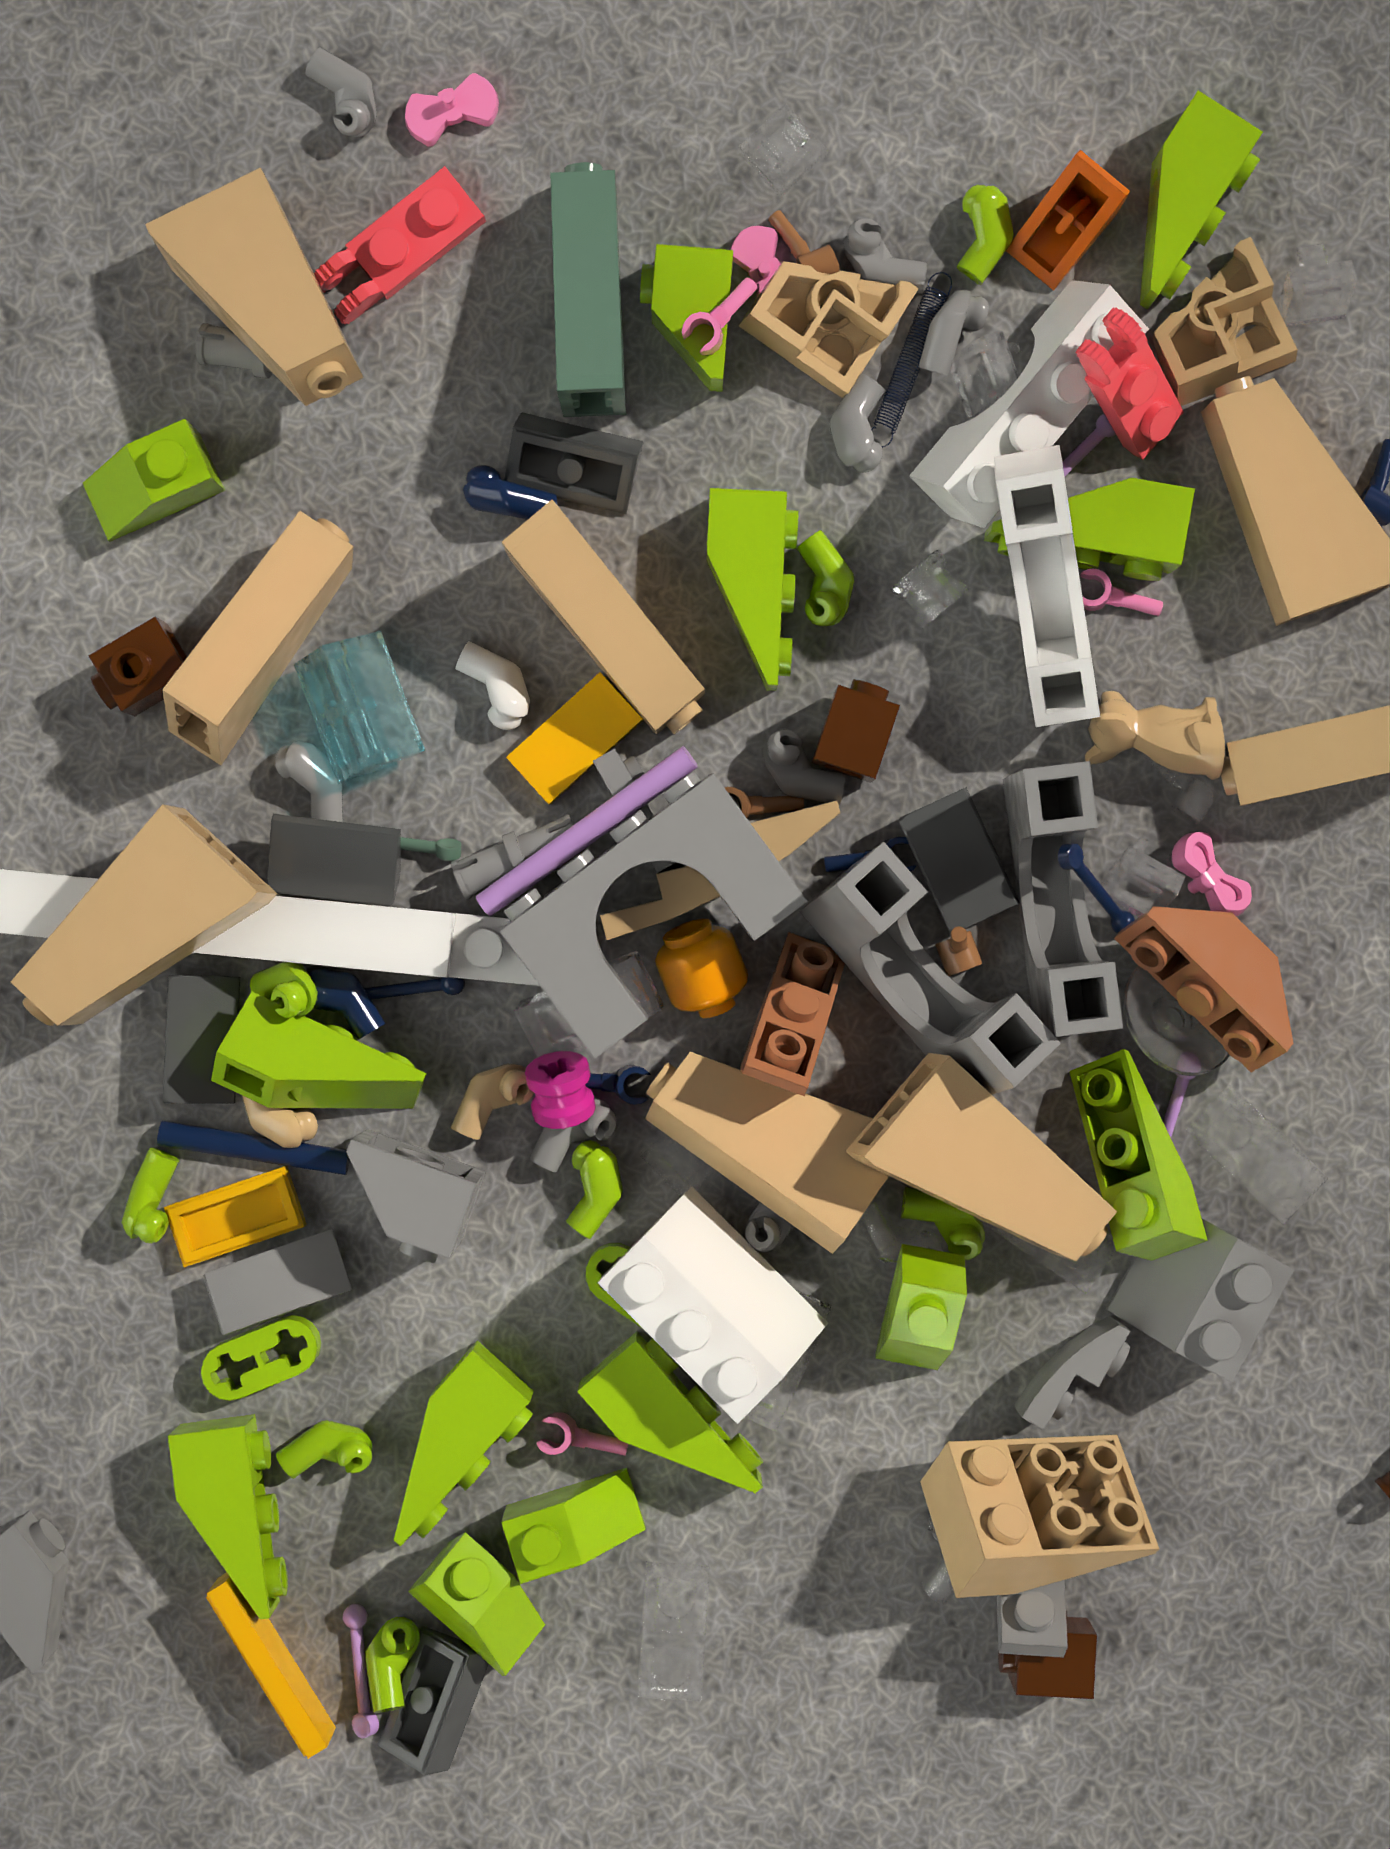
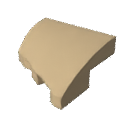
M1251 237L1241 240L1234 247L1233 257L1211 280L1206 277L1192 291L1191 301L1185 308L1171 313L1154 331L1153 341L1160 366L1181 406L1213 395L1216 388L1236 379L1251 376V379L1296 362L1298 349L1272 298L1274 283ZM1256 325L1236 338V335L1244 327Z
M783 261L738 326L822 386L844 398L846 394H849L880 343L890 335L919 288L906 281H899L894 285L860 279L861 274L839 271L834 274L815 271L809 265Z

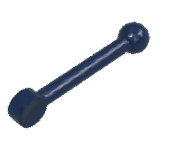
M1063 844L1058 851L1060 867L1064 870H1073L1111 917L1110 924L1112 930L1118 934L1120 930L1135 920L1134 915L1118 907L1084 864L1081 846L1078 844Z
M441 977L438 979L364 989L371 1000L444 991L448 995H457L463 991L465 980L463 978Z

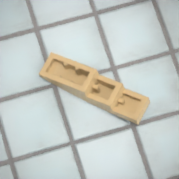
M833 801L752 822L751 825L776 859L780 861L839 815L840 809L838 802ZM689 866L656 874L662 899L600 915L606 940L671 920L720 897V895L707 878Z

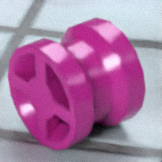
M556 1051L544 1054L527 1065L525 1077L529 1090L535 1093L531 1102V1110L534 1121L537 1124L551 1129H565L587 1121L594 1114L596 1108L592 1090L586 1087V1083L591 1075L586 1057L576 1052Z

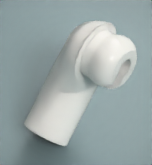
M468 641L461 652L455 669L486 684L492 704L487 713L491 723L503 730L515 729L520 725L522 717L528 714L530 697L520 668L513 662Z

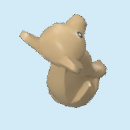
M1107 691L1102 693L1101 704L1099 705L1100 717L1091 718L1088 728L1091 739L1095 744L1085 754V761H1090V765L1106 762L1120 752L1133 747L1170 770L1193 775H1206L1211 780L1218 779L1221 776L1225 757V739L1221 718L1217 712V702L1214 697H1205L1202 704L1194 709H1180L1158 705L1136 710L1119 692Z

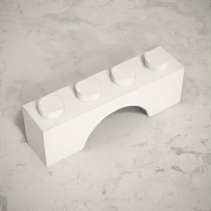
M1071 280L1031 328L1035 337L1033 353L1015 383L988 409L964 423L949 427L910 474L909 477L951 518L985 528L1000 510L995 480L994 457L1053 446L1093 398L1094 395L1084 379L1087 374L1075 352L1085 339L1095 341V343L1102 345L1107 351L1113 346L1114 343L1106 330L1107 327L1103 325L1104 322L1102 321L1113 307L1122 309L1129 316L1133 317L1139 323L1138 325L1142 328V332L1146 333L1149 330L1111 285Z
M1060 445L995 456L996 487L1014 582L1035 727L1100 717Z

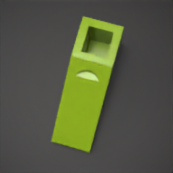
M1199 90L1152 162L1140 305L1147 310L1159 294L1169 300L1172 298L1192 267L1181 260L1194 240L1205 246L1226 214L1225 211L1216 206L1228 187L1239 193L1260 161V158L1252 154L1251 150L1263 131Z
M1128 478L1069 497L1068 503L1078 569H1098L1099 561L1124 565V576L1146 581H1160L1162 572L1172 573L1182 565L1195 488ZM1002 519L992 522L985 532L984 541L999 544L997 552L1009 557Z
M710 488L706 562L766 691H776L778 676L791 675L792 638L780 637L781 613L794 612L795 574H783L784 550L797 548L798 510H786L787 492Z
M251 991L216 1052L211 1081L268 1108L413 1109L427 1074L416 1069L407 1058L397 1053H382L357 1041L352 1033L336 1025L325 1026L306 1016L296 1015L292 1018H285L275 1011L284 1006L282 999L278 998L271 1001V998L267 999Z
M1122 1049L1069 1071L1102 1198L1117 1211L1109 1221L1116 1251L1153 1261L1208 1241L1192 1181L1129 1051Z
M636 1331L580 1380L577 1392L620 1441L755 1494L763 1488L761 1473L756 1469L763 1463L760 1455L740 1433H737L730 1439L715 1421L721 1415V1412L714 1401L699 1385L696 1384L690 1391L673 1373L680 1365L653 1338L647 1343Z
M478 1340L435 1387L429 1398L394 1536V1541L400 1547L414 1531L421 1538H424L447 1512L448 1508L441 1503L456 1484L466 1491L491 1462L483 1455L499 1436L509 1443L533 1415L526 1406L530 1403L534 1390Z
M255 1414L179 1424L168 1435L176 1501L259 1619H269L280 1602L279 1597L286 1596L288 1578L284 1558L274 1557L271 1533H276L279 1530V1507L276 1495L274 1493H265L263 1470L270 1469L271 1446L266 1430L257 1431Z

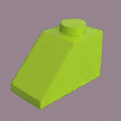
M656 244L655 264H642L640 303L651 304L652 324L710 391L722 392L728 323L722 328L723 341L719 350L712 355L705 356L701 355L700 350L712 340L714 328L708 324L698 325L694 328L692 334L684 339L682 327L690 315L697 312L710 314L717 305L719 306L730 295L733 250Z
M182 419L126 444L83 482V486L109 542L225 491L200 433L186 419Z
M901 1244L877 1343L876 1359L933 1370L940 1368L953 1351L967 1298L964 1255Z
M627 1468L508 1504L501 1521L520 1584L583 1565L646 1530Z
M466 1532L447 1543L408 1591L502 1676L508 1674L545 1626V1623L515 1576Z

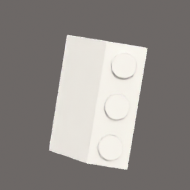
M693 1186L598 1281V1284L737 1424L785 1377L828 1324Z

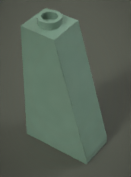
M573 163L567 165L564 168V172L550 173L557 394L563 417L626 415L615 170H603V167L596 163Z

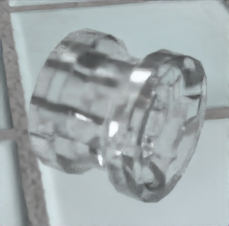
M939 549L921 561L890 589V592L898 601H907L915 610L914 620L922 630L971 589L964 578H955L946 568L947 558Z

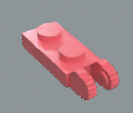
M444 166L345 245L346 250L334 254L326 263L315 270L314 275L324 293L336 287L343 278L359 266L371 279V281L361 284L346 295L336 306V309H334V314L342 324H350V322L358 318L383 297L388 300L486 222L485 216Z
M1113 307L1102 320L1114 343L1113 346L1107 351L1102 345L1095 343V341L1085 339L1075 353L1087 374L1084 378L1122 446L1133 455L1144 460L1156 444L1170 434L1176 421L1184 411L1147 342L1148 339L1145 333L1141 331L1142 328L1138 325L1139 323L1122 309Z

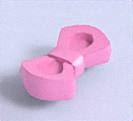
M476 73L470 74L455 90L453 88L443 89L438 92V96L412 94L405 110L406 127L417 141L428 147H433L448 125L452 126L465 120L490 127L498 113V94L487 79Z
M750 226L742 230L730 250H733V262L748 272L749 278L757 285V297L781 265L775 257L778 233L775 229L764 226Z
M1194 832L1182 836L1177 841L1172 850V864L1177 870L1193 879L1188 883L1189 891L1193 894L1199 891L1202 894L1204 893L1211 911L1232 912L1235 916L1244 913L1252 899L1251 886L1246 881L1225 874L1215 860L1211 836L1204 832Z

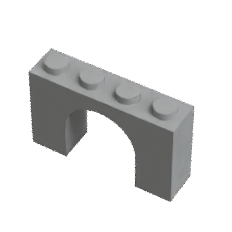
M1090 761L1022 769L1004 778L1003 787L1017 898L1020 902L1018 907L1031 1010L1055 1037L1123 1029L1115 962L1103 961L1096 950L1088 919L1084 883L1073 870L1062 869L1058 862V851L1063 844H1078L1083 850L1085 832L1098 828Z
M692 771L662 794L669 803L665 808L650 819H647L642 810H639L609 833L616 844L600 856L595 858L589 849L585 850L557 871V874L563 880V883L543 898L534 888L504 910L510 922L501 928L500 933L594 1059L648 1020L646 1012L606 960L596 935V916L600 902L609 886L624 872L637 865L652 861H672L697 870L712 884L754 941L808 902L714 773L700 780L697 774Z
M882 842L845 870L799 912L925 1055L934 1053L951 1056L992 1095L1015 1088L1061 1043L1017 993L994 1003L983 1001L961 988L933 961L916 938L907 918V911L928 891L885 842Z

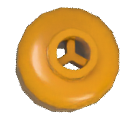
M709 919L692 920L668 931L663 936L664 945L657 952L655 964L671 1004L680 1011H698L701 1018L715 1017L732 1009L736 1004L733 997L746 986L748 979L747 969L732 932L723 926L712 925Z

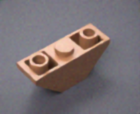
M1154 906L1120 930L1114 939L1131 955L1135 963L1144 970H1147L1177 1000L1184 1011L1194 1016L1223 1045L1226 1052L1241 1062L1250 1072L1288 1052L1294 1044L1278 957L1232 912Z
M788 932L740 1066L742 1074L805 1096L845 965L831 947Z

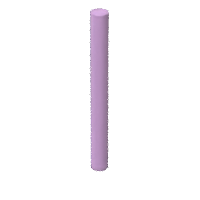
M682 746L476 895L480 907L487 915H494L698 768L691 754Z

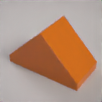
M1079 150L1014 237L1006 252L1054 291L1116 217L1131 191L1082 150Z

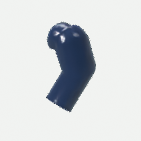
M478 465L472 468L467 473V484L463 488L465 499L473 509L528 520L549 501L553 500L557 504L556 494L501 480L499 472L487 465Z
M315 968L307 971L318 991L317 1001L313 1009L342 1013L358 1040L385 1024V1021L355 975L324 968Z

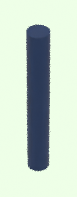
M161 1121L157 1135L158 1146L347 1175L350 1160L346 1149L301 1143L297 1148H284L263 1136Z

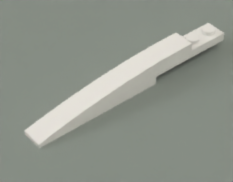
M0 869V933L48 938L96 883L98 878ZM275 896L268 905L192 952L540 986L500 933L501 928L509 923L510 919L491 916Z

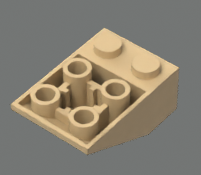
M1118 1435L949 1441L920 1481L956 1598L1017 1594L1156 1554L1159 1550Z

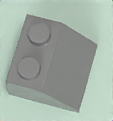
M369 1129L352 1138L346 1151L386 1236L400 1241L399 1251L412 1258L430 1263H436L438 1255L450 1258L462 1242L486 1171Z
M1202 1218L1208 1241L1153 1261L1134 1257L1106 1310L1174 1352L1232 1383L1293 1274L1294 1269Z

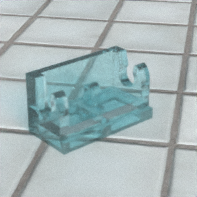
M381 631L322 645L294 664L338 784L397 765V761L416 756L425 751Z

